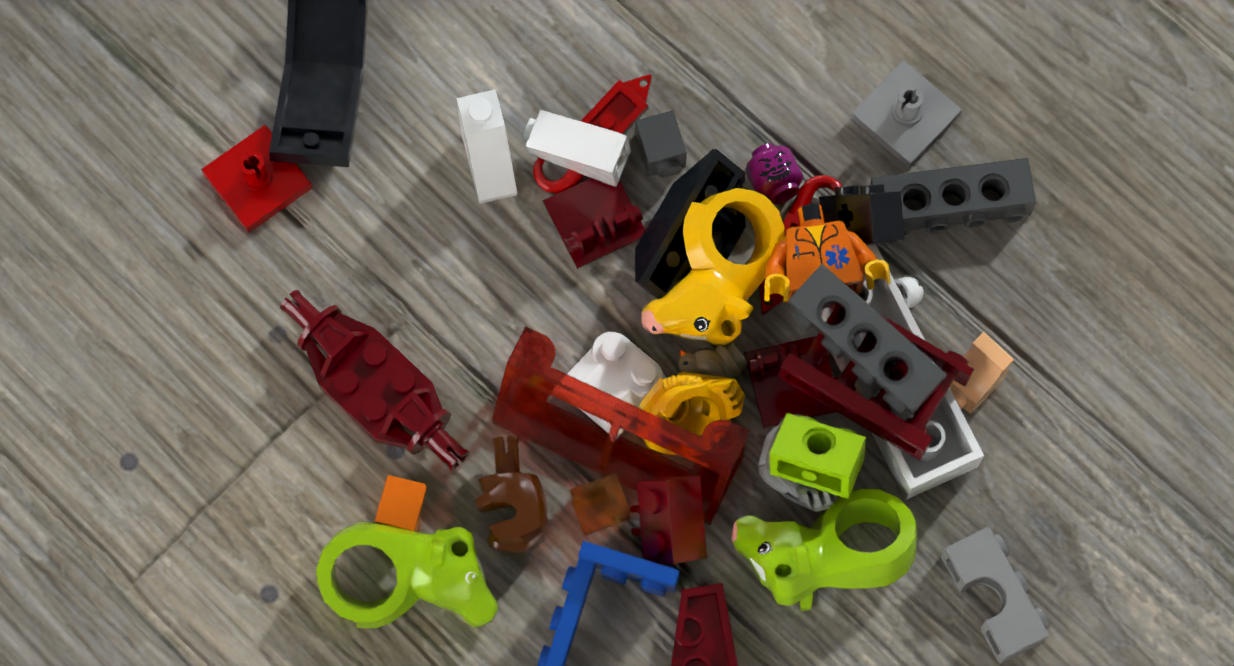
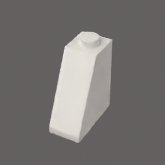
M496 89L456 98L461 134L479 204L517 195L506 128Z
M540 110L537 119L530 118L523 134V140L527 141L526 148L529 154L617 187L631 152L628 137L624 134L544 110Z

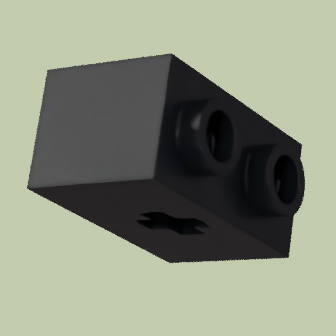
M884 184L860 186V193L858 185L834 187L835 195L819 197L824 223L842 221L847 231L855 232L864 243L904 240L901 191L884 192Z

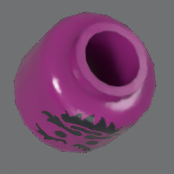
M771 143L756 148L752 152V158L745 168V173L754 191L766 196L775 205L787 202L795 197L800 191L799 186L804 178L791 150L785 146H773Z

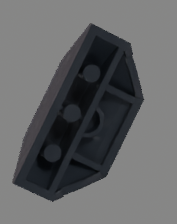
M712 149L672 184L635 248V282L657 299L663 298L692 270L686 254L683 237L684 219L691 203H701L711 195L734 188L743 189L745 172L719 150ZM723 207L717 212L712 223V239L716 249L725 259H728L746 228V216L734 208Z

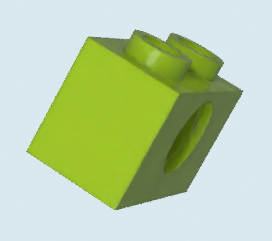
M786 413L770 451V475L848 499L865 459L866 437L858 435L848 428L838 429L819 423L809 416H796ZM820 450V451H824V452H826V453H824V454H814V453H812V452H813V451Z

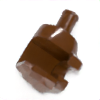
M503 436L493 438L495 474L478 479L483 494L477 497L475 502L481 513L508 507L516 510V515L513 519L503 520L489 526L488 546L500 553L526 554L545 541L548 508L546 495L538 476L520 472L519 437L507 436V453H505Z

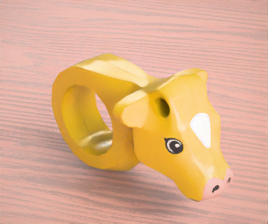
M740 188L711 195L701 203H691L684 219L683 237L686 254L692 270L663 298L653 300L644 306L641 311L642 326L653 335L673 334L688 340L707 341L715 345H726L741 334L742 320L746 319L754 309L747 300L765 279V266L775 244L784 240V224L779 210L766 196L756 191ZM723 207L734 208L743 213L752 224L755 233V248L750 259L744 265L734 264L725 259L716 249L712 239V223L717 212Z

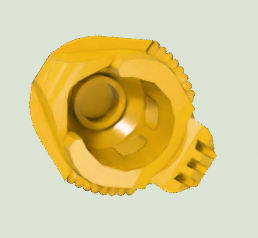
M683 371L667 379H662L661 377L639 405L637 411L639 433L648 448L669 455L703 454L711 450L725 436L730 425L729 419L735 418L742 413L744 397L746 395L737 380L727 377Z

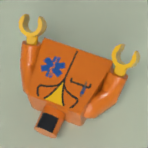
M820 204L804 205L798 209L800 226L786 230L785 239L775 244L765 266L764 300L769 301L771 294L778 293L784 297L785 303H789L788 300L821 264L826 266L855 293H861L864 276L867 288L872 290L875 288L874 280L876 279L885 280L887 285L891 283L889 265L883 260H878L873 251L855 232L847 231L842 221L824 223L822 206Z

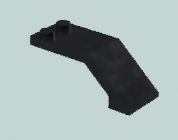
M288 0L285 64L269 150L270 161L349 167L364 75L368 0Z

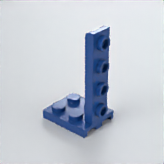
M583 541L576 568L569 566L564 578L562 590L568 591L564 607L557 605L551 619L549 629L556 631L551 647L543 646L537 666L566 665L596 569L601 570L602 578L625 585L627 578L641 582L640 587H642V591L660 597H665L666 591L676 593L680 580L679 570Z

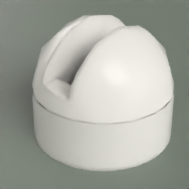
M903 277L894 280L909 309L921 302L924 290L922 286H919L917 279Z

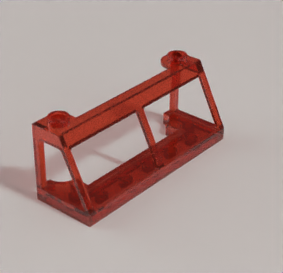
M525 326L507 361L492 423L637 491V481L667 476H700L704 523L711 526L745 456L750 430L728 420H716L706 426L701 436L696 435L551 367L556 356L553 342L547 336ZM553 396L611 424L609 433L600 426L549 403L550 397ZM622 428L695 464L690 469L622 436L616 440L619 429Z

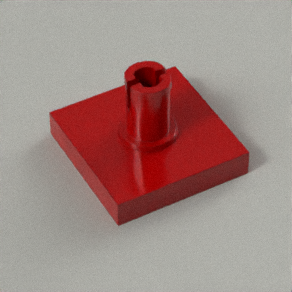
M266 125L201 169L205 178L248 233L312 189L311 182L296 163L270 161L269 150L272 132Z

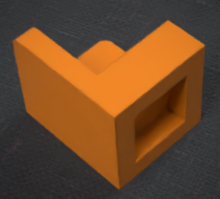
M387 475L374 522L419 532L421 527L419 516L427 491L426 485Z

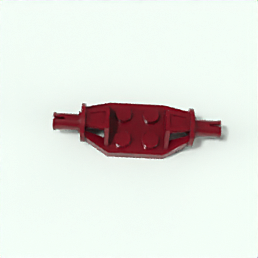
M299 290L289 294L293 298L292 302L287 297L283 300L280 309L286 312L304 329L298 339L297 346L301 350L306 351L319 388L375 442L407 449L412 455L428 447L451 471L459 467L458 459L462 463L465 461L470 452L464 449L444 430L451 418V413L442 408L432 381L380 332L369 325L341 314L342 310L336 305L330 306L320 313L301 295ZM318 343H319V345L322 347V349L326 352V354H327V358H326V359H325V357L323 356V354L320 352V350L318 349V347L316 346ZM401 423L414 432L415 435L411 436L397 428V426Z

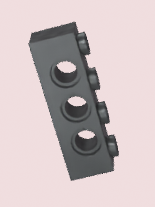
M1028 158L872 177L870 185L884 184V192L901 191L904 236L909 234L910 230L925 229L926 232L935 233L948 229L950 225L964 224L968 228H975L987 224L990 220L1003 219L1006 223L1019 222L1031 215L1036 205ZM987 189L994 190L1001 199L990 201L983 196L982 191ZM948 194L955 195L961 200L962 204L958 206L948 205L944 201L943 196ZM908 199L917 200L922 204L923 209L919 211L909 210L904 205V201Z
M823 264L814 271L788 300L789 305L794 309L790 316L805 330L808 331L813 326L824 336L821 344L839 359L843 354L855 364L851 370L865 384L871 386L873 382H876L887 393L882 398L899 414H902L906 409L913 415L946 379L947 374ZM830 305L840 306L846 313L845 319L838 325L825 323L821 316L826 307ZM862 332L872 334L877 341L876 347L869 353L858 352L852 344L857 334ZM900 360L907 366L908 373L905 378L899 381H892L885 376L883 369L889 361Z

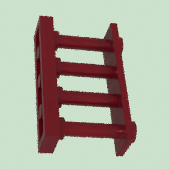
M838 305L828 306L833 311L825 323L829 325L840 324L846 316L844 309ZM881 315L947 374L946 379L914 413L912 418H906L904 421L891 413L890 405L882 398L887 393L882 388L876 397H871L870 399L855 392L856 387L854 384L859 377L851 370L855 366L851 360L840 377L835 376L833 379L820 371L819 363L827 352V349L821 344L824 336L820 332L805 356L800 355L798 358L791 353L788 354L780 369V379L921 461L933 438L926 434L928 432L926 425L952 382L956 381L965 387L974 371L972 367L968 366L969 362L962 355L950 350L946 353ZM867 333L857 351L860 353L871 352L877 344L875 337ZM898 360L888 379L899 381L905 378L908 373L907 366Z

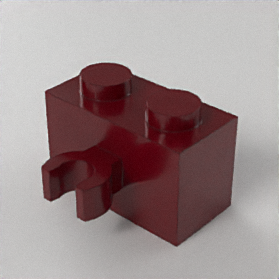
M667 476L637 481L638 505L629 507L631 513H639L640 527L632 528L631 533L635 536H641L643 559L657 564H677L707 558L700 476Z

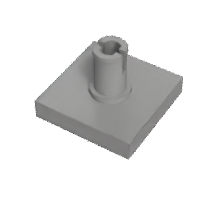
M903 60L852 112L851 119L905 166L910 168L960 116L962 109Z

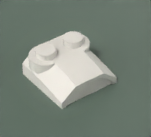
M606 332L597 337L593 347L558 383L554 391L566 397L616 441L638 419L637 411L644 397L661 377L662 379L666 377L661 367L624 335L616 332Z

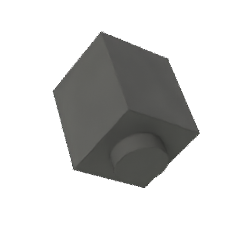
M673 110L635 120V136L648 177L656 174L660 177L671 176L686 166L687 152Z

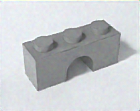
M988 526L946 547L941 555V559L960 592L975 585H985L992 588L998 594L1001 600V611L996 616L986 620L980 630L1001 665L1042 644L1049 636L1047 629L1050 626L1042 609L1039 606L1033 607L1026 594L1029 592V587L1024 576L1019 570L1013 571L1006 558L1009 556V551L1004 540L999 534L993 535Z

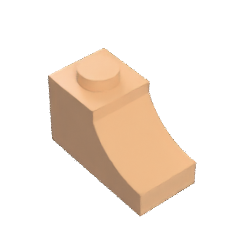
M985 332L972 343L969 350L963 356L969 362L968 366L974 369L967 385L964 387L958 382L953 381L949 387L960 409L964 408L969 414L1003 382L1014 360Z

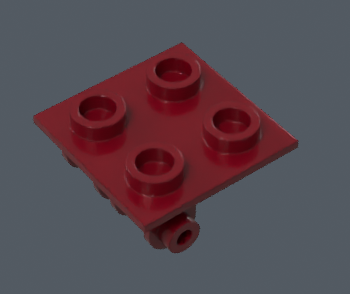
M590 178L542 201L577 269L640 240L646 230L641 222L643 216L637 205H632L620 180L617 187Z
M817 336L744 352L745 359L749 365L748 371L763 428L779 425L781 419L785 418L786 413L816 417L836 412L779 378L781 366L788 354L791 353L798 358L800 355L805 356ZM827 350L819 363L820 371L833 378L828 360L830 352Z

